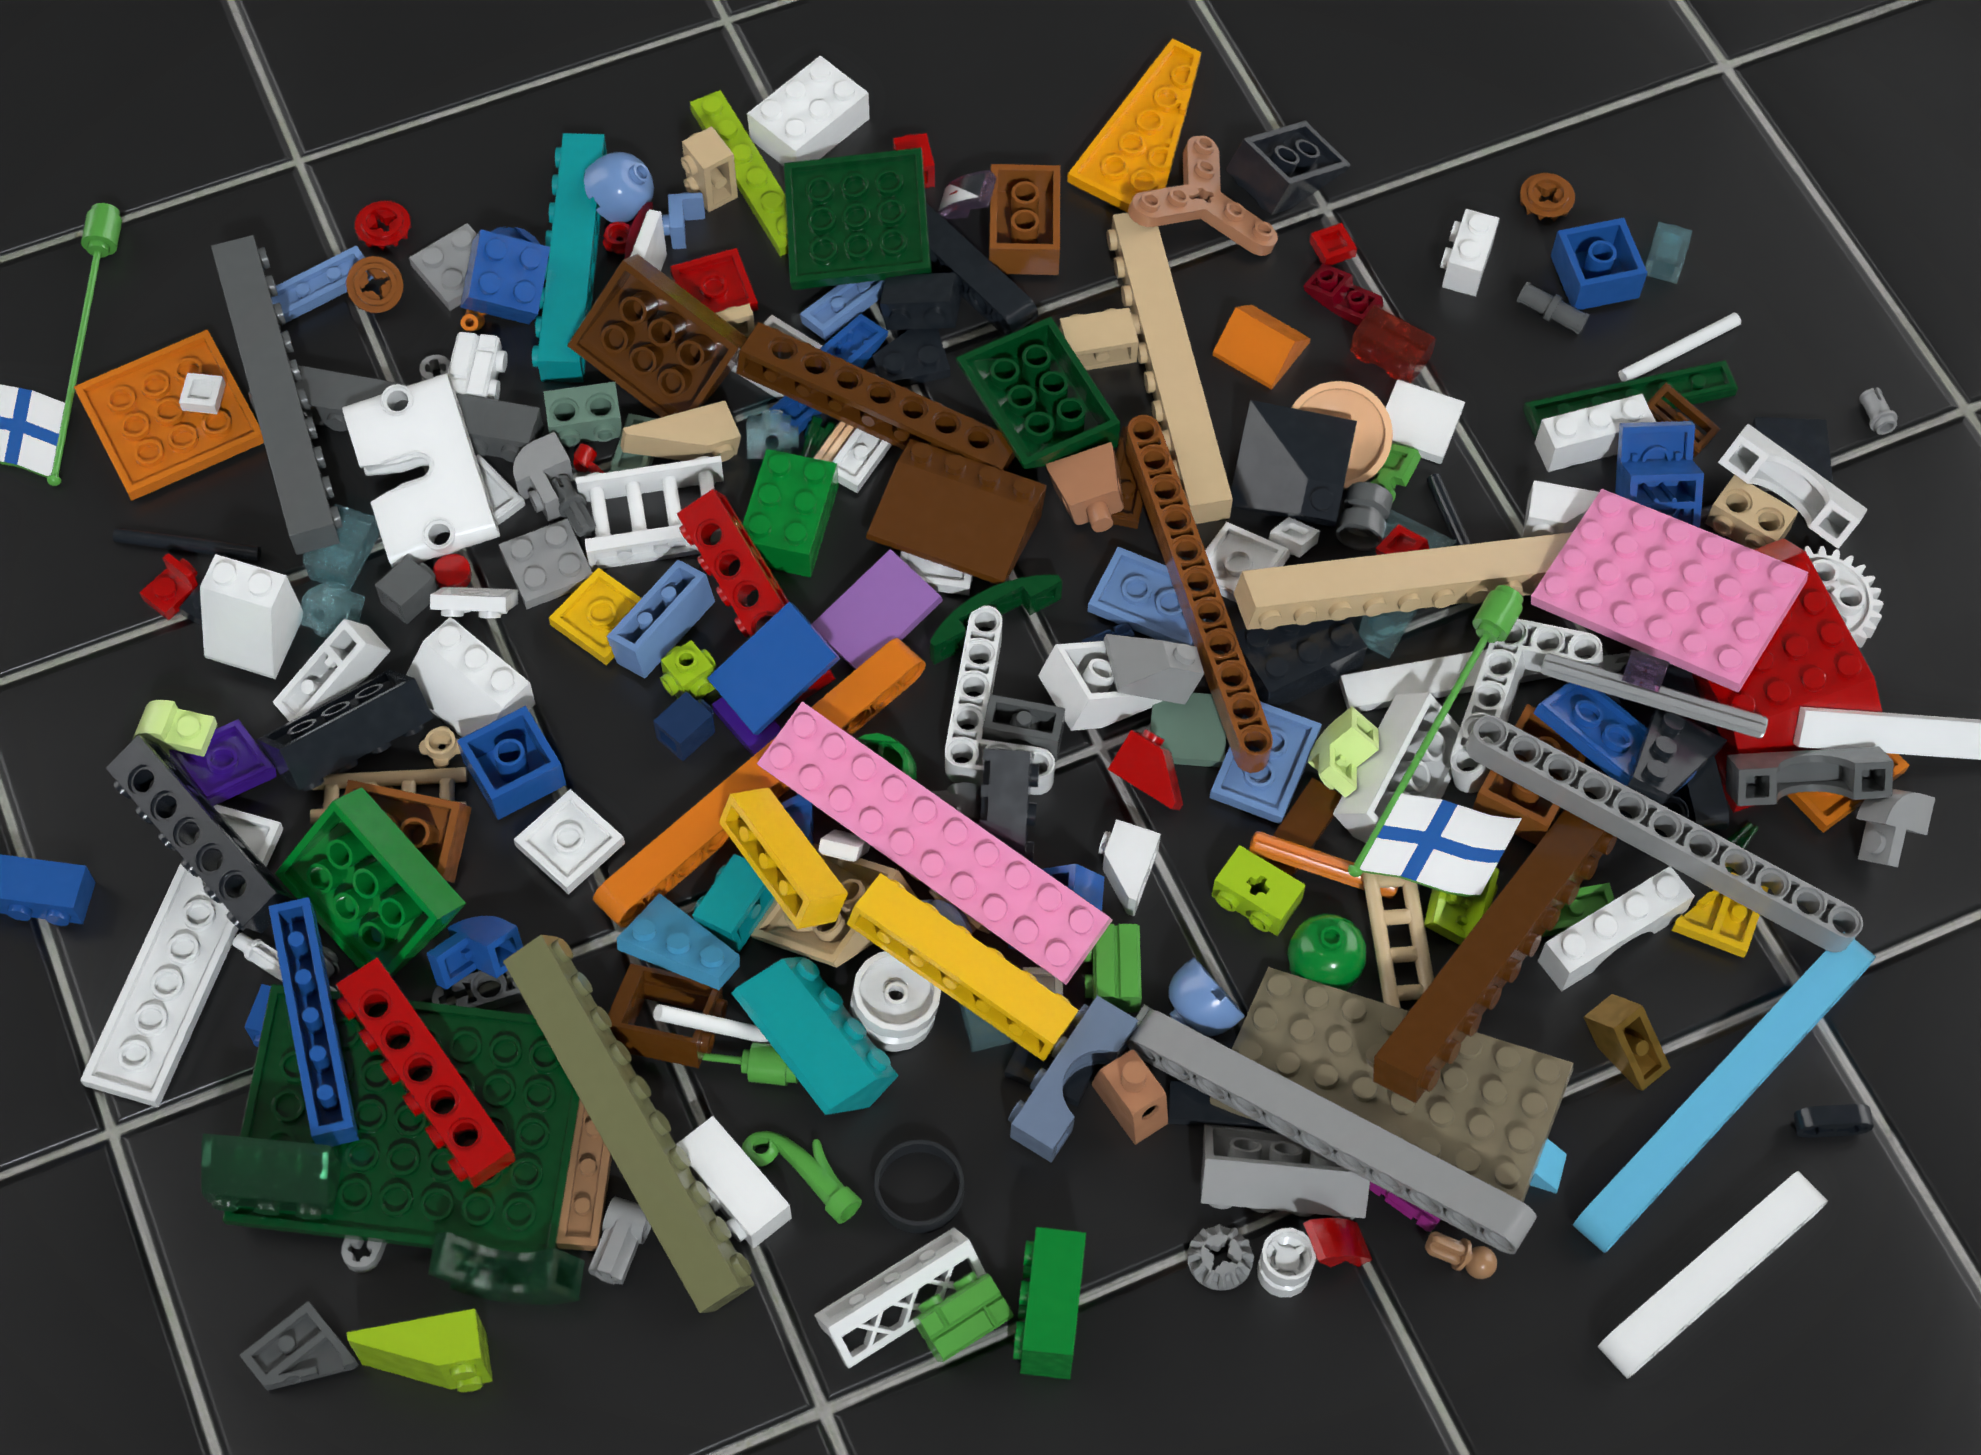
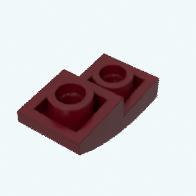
M1324 263L1304 284V291L1317 302L1341 318L1364 329L1384 306L1383 296L1354 285L1352 274Z

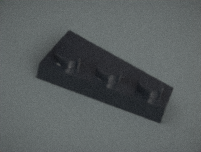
M1656 708L1651 716L1627 787L1663 804L1686 783L1691 775L1696 771L1698 772L1713 755L1715 756L1721 751L1727 739L1683 719L1678 714Z

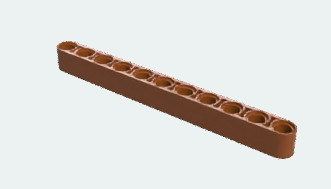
M1138 415L1131 419L1128 424L1125 444L1126 454L1194 646L1197 647L1204 675L1235 762L1243 771L1257 773L1262 771L1268 764L1273 737L1161 427L1153 417ZM1180 557H1187V558H1190L1191 560H1184V559H1181ZM1191 588H1199L1203 591H1195ZM1202 619H1210L1214 622L1208 623L1203 621ZM1213 650H1221L1225 654H1217ZM1224 682H1233L1237 686H1228ZM1235 714H1244L1249 718L1241 719L1238 718ZM1255 746L1258 747L1261 751L1254 752L1246 747Z

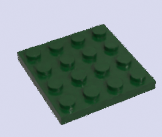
M922 148L784 163L789 272L792 290L885 280L888 277L910 274H932Z

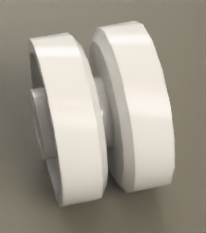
M886 951L878 952L863 963L855 976L849 1013L864 1025L867 1031L866 1035L880 1050L890 1052L907 1050L922 1042L932 1029L939 1006L941 990Z

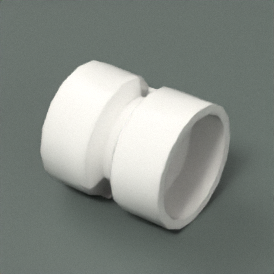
M1281 1228L1272 1232L1265 1240L1257 1266V1275L1262 1287L1270 1294L1278 1297H1292L1301 1293L1307 1286L1316 1260V1254L1309 1237L1302 1231L1294 1228Z

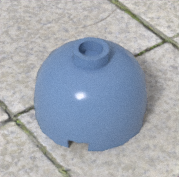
M625 152L606 154L595 160L585 170L584 186L588 198L594 197L600 206L596 209L597 212L612 223L618 221L628 223L634 220L642 206L646 202L652 201L654 194L653 178L645 164L632 154Z
M1195 957L1186 962L1173 976L1169 985L1168 997L1175 1008L1169 1013L1174 1020L1191 1027L1205 1036H1215L1228 1031L1245 1017L1234 1001L1216 983L1210 973Z

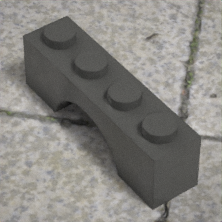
M1879 746L1727 755L1726 792L1737 806L1777 804L1781 797L1798 792H1828L1853 800L1888 798L1892 796L1894 761Z

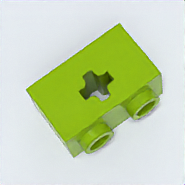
M1239 845L1215 878L1212 897L1224 909L1231 912L1237 911L1247 917L1249 922L1258 930L1263 932L1269 931L1278 936L1302 902L1306 885Z

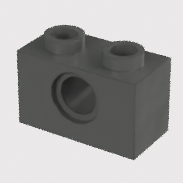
M990 694L983 724L982 739L1041 747L1052 753L1055 762H1057L1064 731L1065 708Z

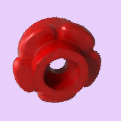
M620 221L609 224L603 235L605 238L603 240L604 248L609 252L625 254L630 225Z

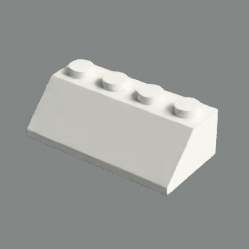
M1430 692L1395 695L1378 727L1379 750L1357 767V789L1346 798L1342 795L1333 815L1354 838L1365 843L1367 842L1440 712L1442 706ZM1448 713L1403 794L1435 799L1442 798L1452 778L1450 757L1460 730L1459 725Z

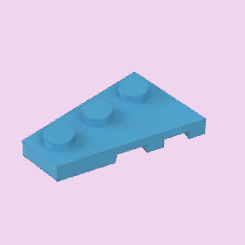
M660 893L617 937V950L717 990H720L740 967V955Z

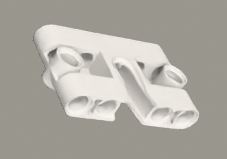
M448 373L409 386L391 385L381 395L342 407L359 466L364 468L366 476L401 473L420 466H429L425 476L403 483L371 502L392 569L406 556L419 564L435 557L441 558L448 554H458L462 548L471 547L500 537V531L457 395ZM400 400L408 401L405 409L393 411L394 405ZM442 532L450 533L446 543L442 545L434 544L438 534Z

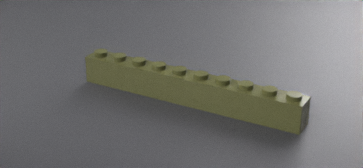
M541 934L503 962L699 1313L717 1311L755 1285L750 1277L752 1273L751 1267L746 1258L741 1253H737L730 1242L731 1232L722 1218L716 1217L709 1204L711 1197L708 1190L700 1181H696L689 1169L691 1162L688 1155L680 1146H676L670 1136L671 1126L664 1114L656 1110L649 1098L651 1096L649 1086L642 1077L635 1074L629 1063L631 1055L622 1042L616 1040L610 1030L612 1026L611 1019L603 1008L596 1005L590 993L593 989L590 982L581 972L577 971L571 961L573 958L572 950L563 939Z

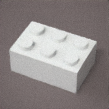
M819 56L747 113L749 137L752 142L783 166L784 163L821 159L869 120V93L822 56Z

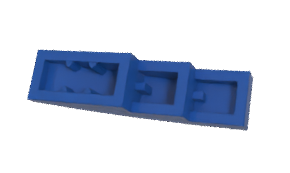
M860 314L824 344L820 350L842 358L859 368H863L888 337V331ZM784 396L769 409L768 419L794 437H797L811 423L813 416L820 415L822 412Z

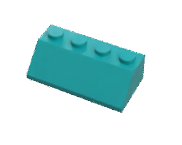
M806 957L783 958L734 989L732 995L825 1115L869 1108L899 1076L890 1065L889 1057L877 1048L866 1035L867 1031L864 1025L851 1016L844 1007L841 996L835 990L829 988L819 975L818 967Z

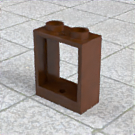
M630 963L608 1013L612 1022L610 1030L614 1037L625 1045L630 1054L699 1068L704 1054H710L713 1049L715 1033L696 1029L693 1037H688L634 1024L645 999L703 1011L702 1014L725 1018L728 1001L723 999L722 987L720 990H717L674 972Z

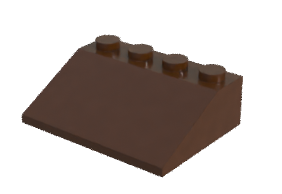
M636 254L621 262L567 346L662 418L704 406L737 363L740 349L747 340V337L639 254Z
M910 439L896 463L868 529L866 539L980 579L1001 584L1007 581L1042 516L1047 485Z

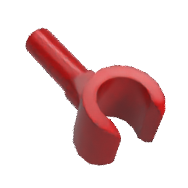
M580 444L574 453L573 464L575 469L583 473L587 471L590 473H605L598 465L593 463L597 457L596 451L586 444Z

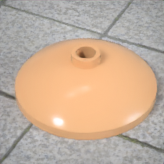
M1345 381L1327 382L1306 391L1291 407L1357 421L1343 489H1348L1354 483L1367 482L1385 464L1392 446V423L1383 403L1368 389Z

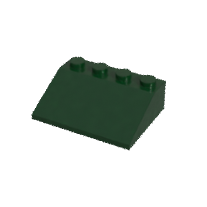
M1052 317L956 357L957 364L1024 469L1043 467L1048 463L1109 442L1112 443L1113 449L1118 447L1120 421Z

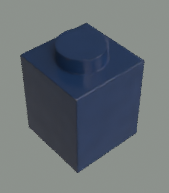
M685 692L653 720L656 738L679 759L684 761L715 733L714 712L703 699L695 700L689 693Z

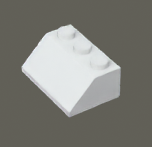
M449 617L422 642L406 674L415 678L429 710L461 737L524 706L530 710L535 705L530 682L452 617Z

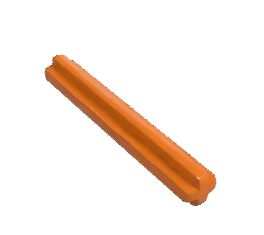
M1256 831L1251 839L1249 851L1256 855L1365 890L1362 875L1353 877L1348 872V866L1354 865V862L1260 831ZM1398 887L1380 888L1381 896L1389 899L1393 898Z

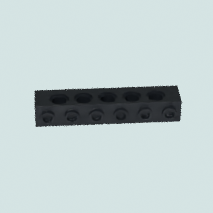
M137 735L106 767L115 778L113 786L128 799L132 798L138 805L135 808L136 813L144 821L151 825L154 824L160 830L157 836L161 842L171 850L179 852L183 857L180 861L181 865L190 874L200 877L206 885L203 887L205 893L215 902L224 904L229 910L226 914L227 918L242 931L248 928L263 933L272 924L268 906L295 900L158 743ZM154 779L153 786L149 789V785ZM177 804L176 811H175V813L171 816L172 809H173L174 806ZM200 830L199 837L194 842V837L196 833ZM223 856L222 864L217 869L218 860ZM246 882V889L240 896V889Z

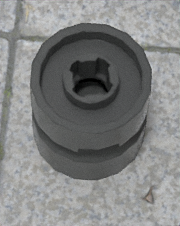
M1358 482L1349 486L1336 531L1338 540L1352 549L1360 551L1376 550L1375 548L1384 538L1387 526L1385 520L1389 517L1393 502L1392 494L1386 488L1370 482Z

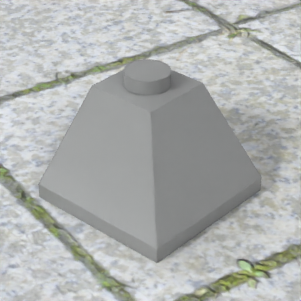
M1106 634L1103 639L1118 693L1185 705L1204 675L1198 650L1195 646Z

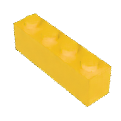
M769 787L730 794L719 823L797 929L836 922L848 892Z

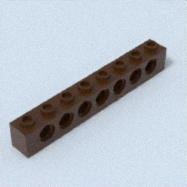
M758 322L740 349L736 374L903 450L910 439L1007 472L1013 463L1015 454L1000 431L980 423L972 417L947 408L939 402L914 393L906 387H901L881 378L873 372H868L848 363L842 358L815 348L809 343L782 333L776 328H771Z

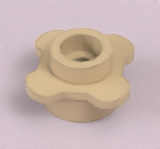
M439 726L431 730L426 735L425 740H422L419 744L421 754L431 757L434 766L437 768L448 766L449 760L456 754H461L457 743L458 739L455 738L454 733L447 726ZM445 745V748L439 749V746Z

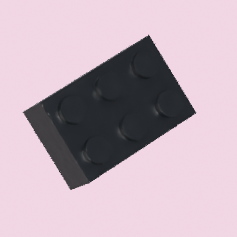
M1348 618L1340 621L1332 619L1315 621L1307 625H1283L1268 630L1262 628L1247 630L1244 628L1235 632L1259 701L1277 708L1340 679L1341 675L1351 674L1361 669L1367 645Z

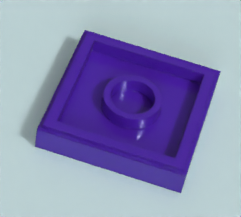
M239 719L215 729L204 757L169 750L170 758L212 806L277 777L276 768Z

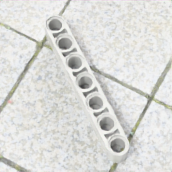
M1799 1171L1795 1172L1615 1328L1598 1345V1348L1627 1379L1630 1378L1827 1204L1828 1200Z

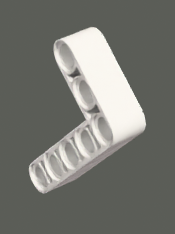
M977 607L971 612L968 620L945 745V773L954 783L967 782L981 787L984 773L983 748L1030 751L1033 757L1032 764H1039V768L1045 771V773L1039 774L1038 787H1031L1030 794L1042 795L1048 792L1054 783L1055 759L1052 753L1041 747L982 739L983 724L990 694L993 693L1002 642V616L994 607ZM988 627V628H991L992 630H990V631H981V630H979V628ZM976 659H983L987 662L983 664H977L973 661ZM976 691L979 692L981 695L977 697L968 696L967 693ZM965 724L974 725L975 728L971 730L962 729L960 726ZM959 757H964L969 759L970 761L966 763H957L954 760Z
M1517 619L1505 641L1489 643L1450 757L1453 781L1460 791L1465 793L1478 792L1490 772L1489 768L1474 761L1466 752L1465 745L1475 722L1483 716L1490 715L1507 722L1525 669L1541 672L1544 657L1548 653L1603 669L1602 643L1596 635ZM1512 640L1518 641L1513 644L1507 643L1508 641ZM1546 648H1554L1551 651H1544ZM1584 655H1590V656H1592V657L1587 658V659H1582V658H1580L1581 656H1584ZM1501 671H1502V672H1508V673L1503 674V675H1496V673L1501 672ZM1488 703H1496V705L1492 707L1485 706ZM1489 737L1481 738L1485 742L1493 743ZM1466 767H1475L1472 771L1462 770Z

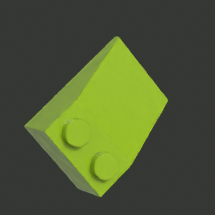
M476 1309L347 1332V1340L362 1365L447 1389L457 1388L459 1392L475 1391L482 1388V1383L493 1382L487 1333Z

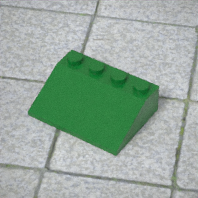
M362 787L333 800L275 872V875L297 899L310 898L316 913L317 922L359 969L378 957L391 977L395 976L434 939L466 904Z

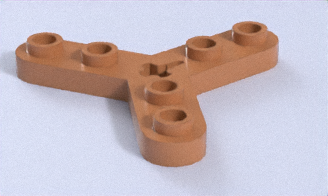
M1207 136L1191 137L1183 150V185L1137 193L1128 207L1130 218L1144 227H1156L1202 219L1255 255L1264 256L1270 254L1278 240L1276 231L1269 223L1264 222L1246 210L1241 204L1234 202L1221 193L1219 149L1214 141Z

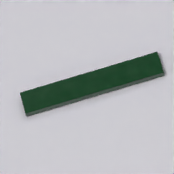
M1726 360L1525 402L1523 411L1533 436L1536 438L1542 419L1643 394L1646 402H1648L1666 382L1692 405L1735 396L1738 387ZM1664 396L1661 398L1673 409L1677 408Z

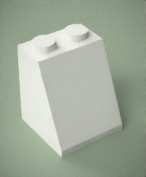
M215 554L200 586L204 656L207 659L276 679L305 615L286 575Z

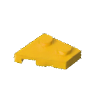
M1761 886L1765 892H1768V887ZM1713 890L1703 896L1684 916L1681 915L1677 918L1672 931L1744 958L1760 914Z

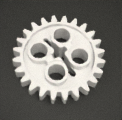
M1805 546L1804 551L1808 554L1820 578L1825 580L1822 581L1854 641L1861 648L1867 638L1872 637L1882 617L1879 612L1883 602L1877 600L1881 589L1870 588L1875 577H1863L1862 573L1866 566L1863 564L1854 568L1851 565L1854 558L1852 555L1843 561L1839 559L1840 551L1838 549L1833 552L1832 556L1826 554L1824 546L1820 547L1817 554H1813L1810 547Z

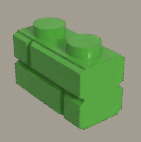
M1110 924L1084 960V962H1092V974H1085V998H1092L1093 1002L1096 996H1099L1124 1012L1140 1011L1142 1001L1140 926L1137 924H1118L1117 926Z
M972 1271L953 1283L956 1289L954 1293L944 1299L938 1293L917 1306L921 1314L914 1317L913 1322L938 1362L946 1361L1014 1317L988 1273L977 1277L975 1272Z

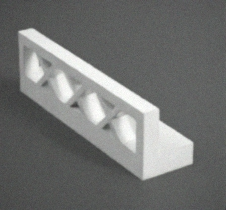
M953 1227L815 1314V1317L821 1329L832 1339L844 1364L851 1368L915 1327L913 1318L921 1314L917 1307L920 1304L914 1303L919 1288L927 1283L938 1285L935 1295L939 1293L942 1299L956 1291L953 1286L954 1282L949 1280L954 1266L965 1259L968 1260L977 1277L986 1273L969 1239ZM892 1305L903 1307L899 1322L891 1327L879 1325L884 1310ZM856 1328L868 1330L864 1343L849 1352L842 1337Z

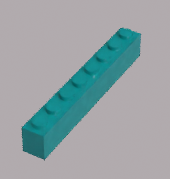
M563 133L562 146L556 147L555 165L556 168H559V173L552 176V194L556 196L555 202L549 203V222L553 223L552 230H547L545 236V246L550 247L544 279L546 280V286L543 287L539 306L540 309H543L542 316L536 317L535 332L536 337L539 338V346L534 345L532 349L533 367H538L541 381L584 382L586 360L567 345L592 308L601 215L596 210L600 206L594 197L589 199L586 194L584 175L588 166L607 154L604 134Z

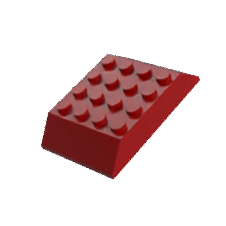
M1783 538L1754 550L1807 571V582L1739 693L1692 673L1696 689L1701 698L1768 718L1767 729L1762 738H1755L1716 726L1721 737L1727 739L1725 745L1730 755L1820 750L1818 748L1798 747L1793 744L1800 707L1882 712L1875 677L1808 554L1803 549Z

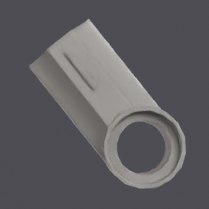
M616 1196L613 1197L604 1217L603 1235L588 1269L591 1275L610 1284L623 1285L638 1245L645 1242L651 1229V1225L639 1204Z

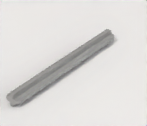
M1551 653L1546 654L1541 667V673L1548 677L1755 738H1762L1767 729L1768 718L1766 716Z

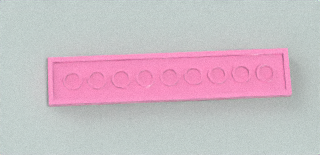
M801 702L757 763L765 771L1065 985L1070 981L1112 922V919L804 702Z

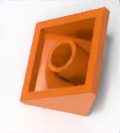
M1254 305L1235 307L1213 351V356L1272 390L1308 346L1311 338Z

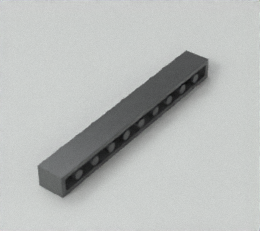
M253 235L212 245V252L295 553L299 555L339 544L340 540L336 529L342 528L343 524L338 507H330L328 499L335 496L329 476H321L320 469L326 468L321 447L314 448L312 440L317 439L318 435L313 418H305L304 410L310 409L304 388L297 389L295 383L301 381L302 378L296 359L289 361L287 354L294 352L289 332H281L280 325L286 324L281 304H273L272 297L278 296L273 275H265L264 269L271 268L265 247L258 249Z

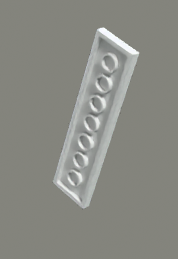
M220 805L213 806L267 867L283 831L281 822ZM200 830L196 833L194 842L198 839ZM223 856L218 860L217 869L222 864ZM181 863L80 1079L86 1087L158 1108L239 930L227 918L226 914L229 910L224 904L215 902L203 890V887L206 885L200 877L190 874ZM246 882L240 889V896L246 889Z

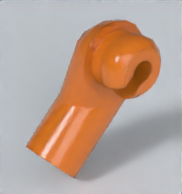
M466 309L460 324L466 331H478L485 324V314Z

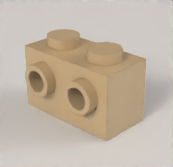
M711 126L701 132L692 134L688 139L682 141L684 157L681 158V163L686 171L684 185L687 192L702 193L704 207L708 212L738 198L734 154Z

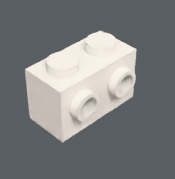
M1466 209L1462 222H1454L1449 241L1455 243L1453 249L1446 247L1440 268L1446 269L1443 288L1476 297L1499 222L1498 217Z

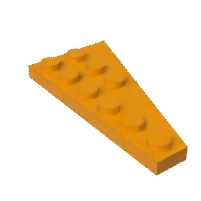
M1172 38L1069 171L1067 182L1127 213L1135 194L1166 188L1200 64L1201 52Z

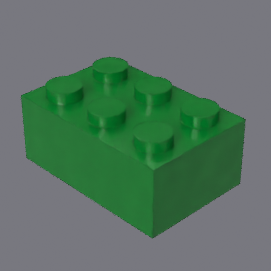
M766 449L743 526L769 569L811 578L839 488L837 463Z
M1036 1227L1035 1241L1026 1240L1023 1278L1030 1279V1281L1022 1280L1018 1318L1025 1319V1322L1017 1321L1013 1359L1021 1360L1020 1374L1070 1379L1086 1241V1233Z

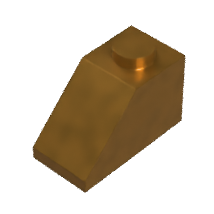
M1611 994L1584 1016L1598 1049L1638 1090L1643 1091L1671 1068L1643 1005Z

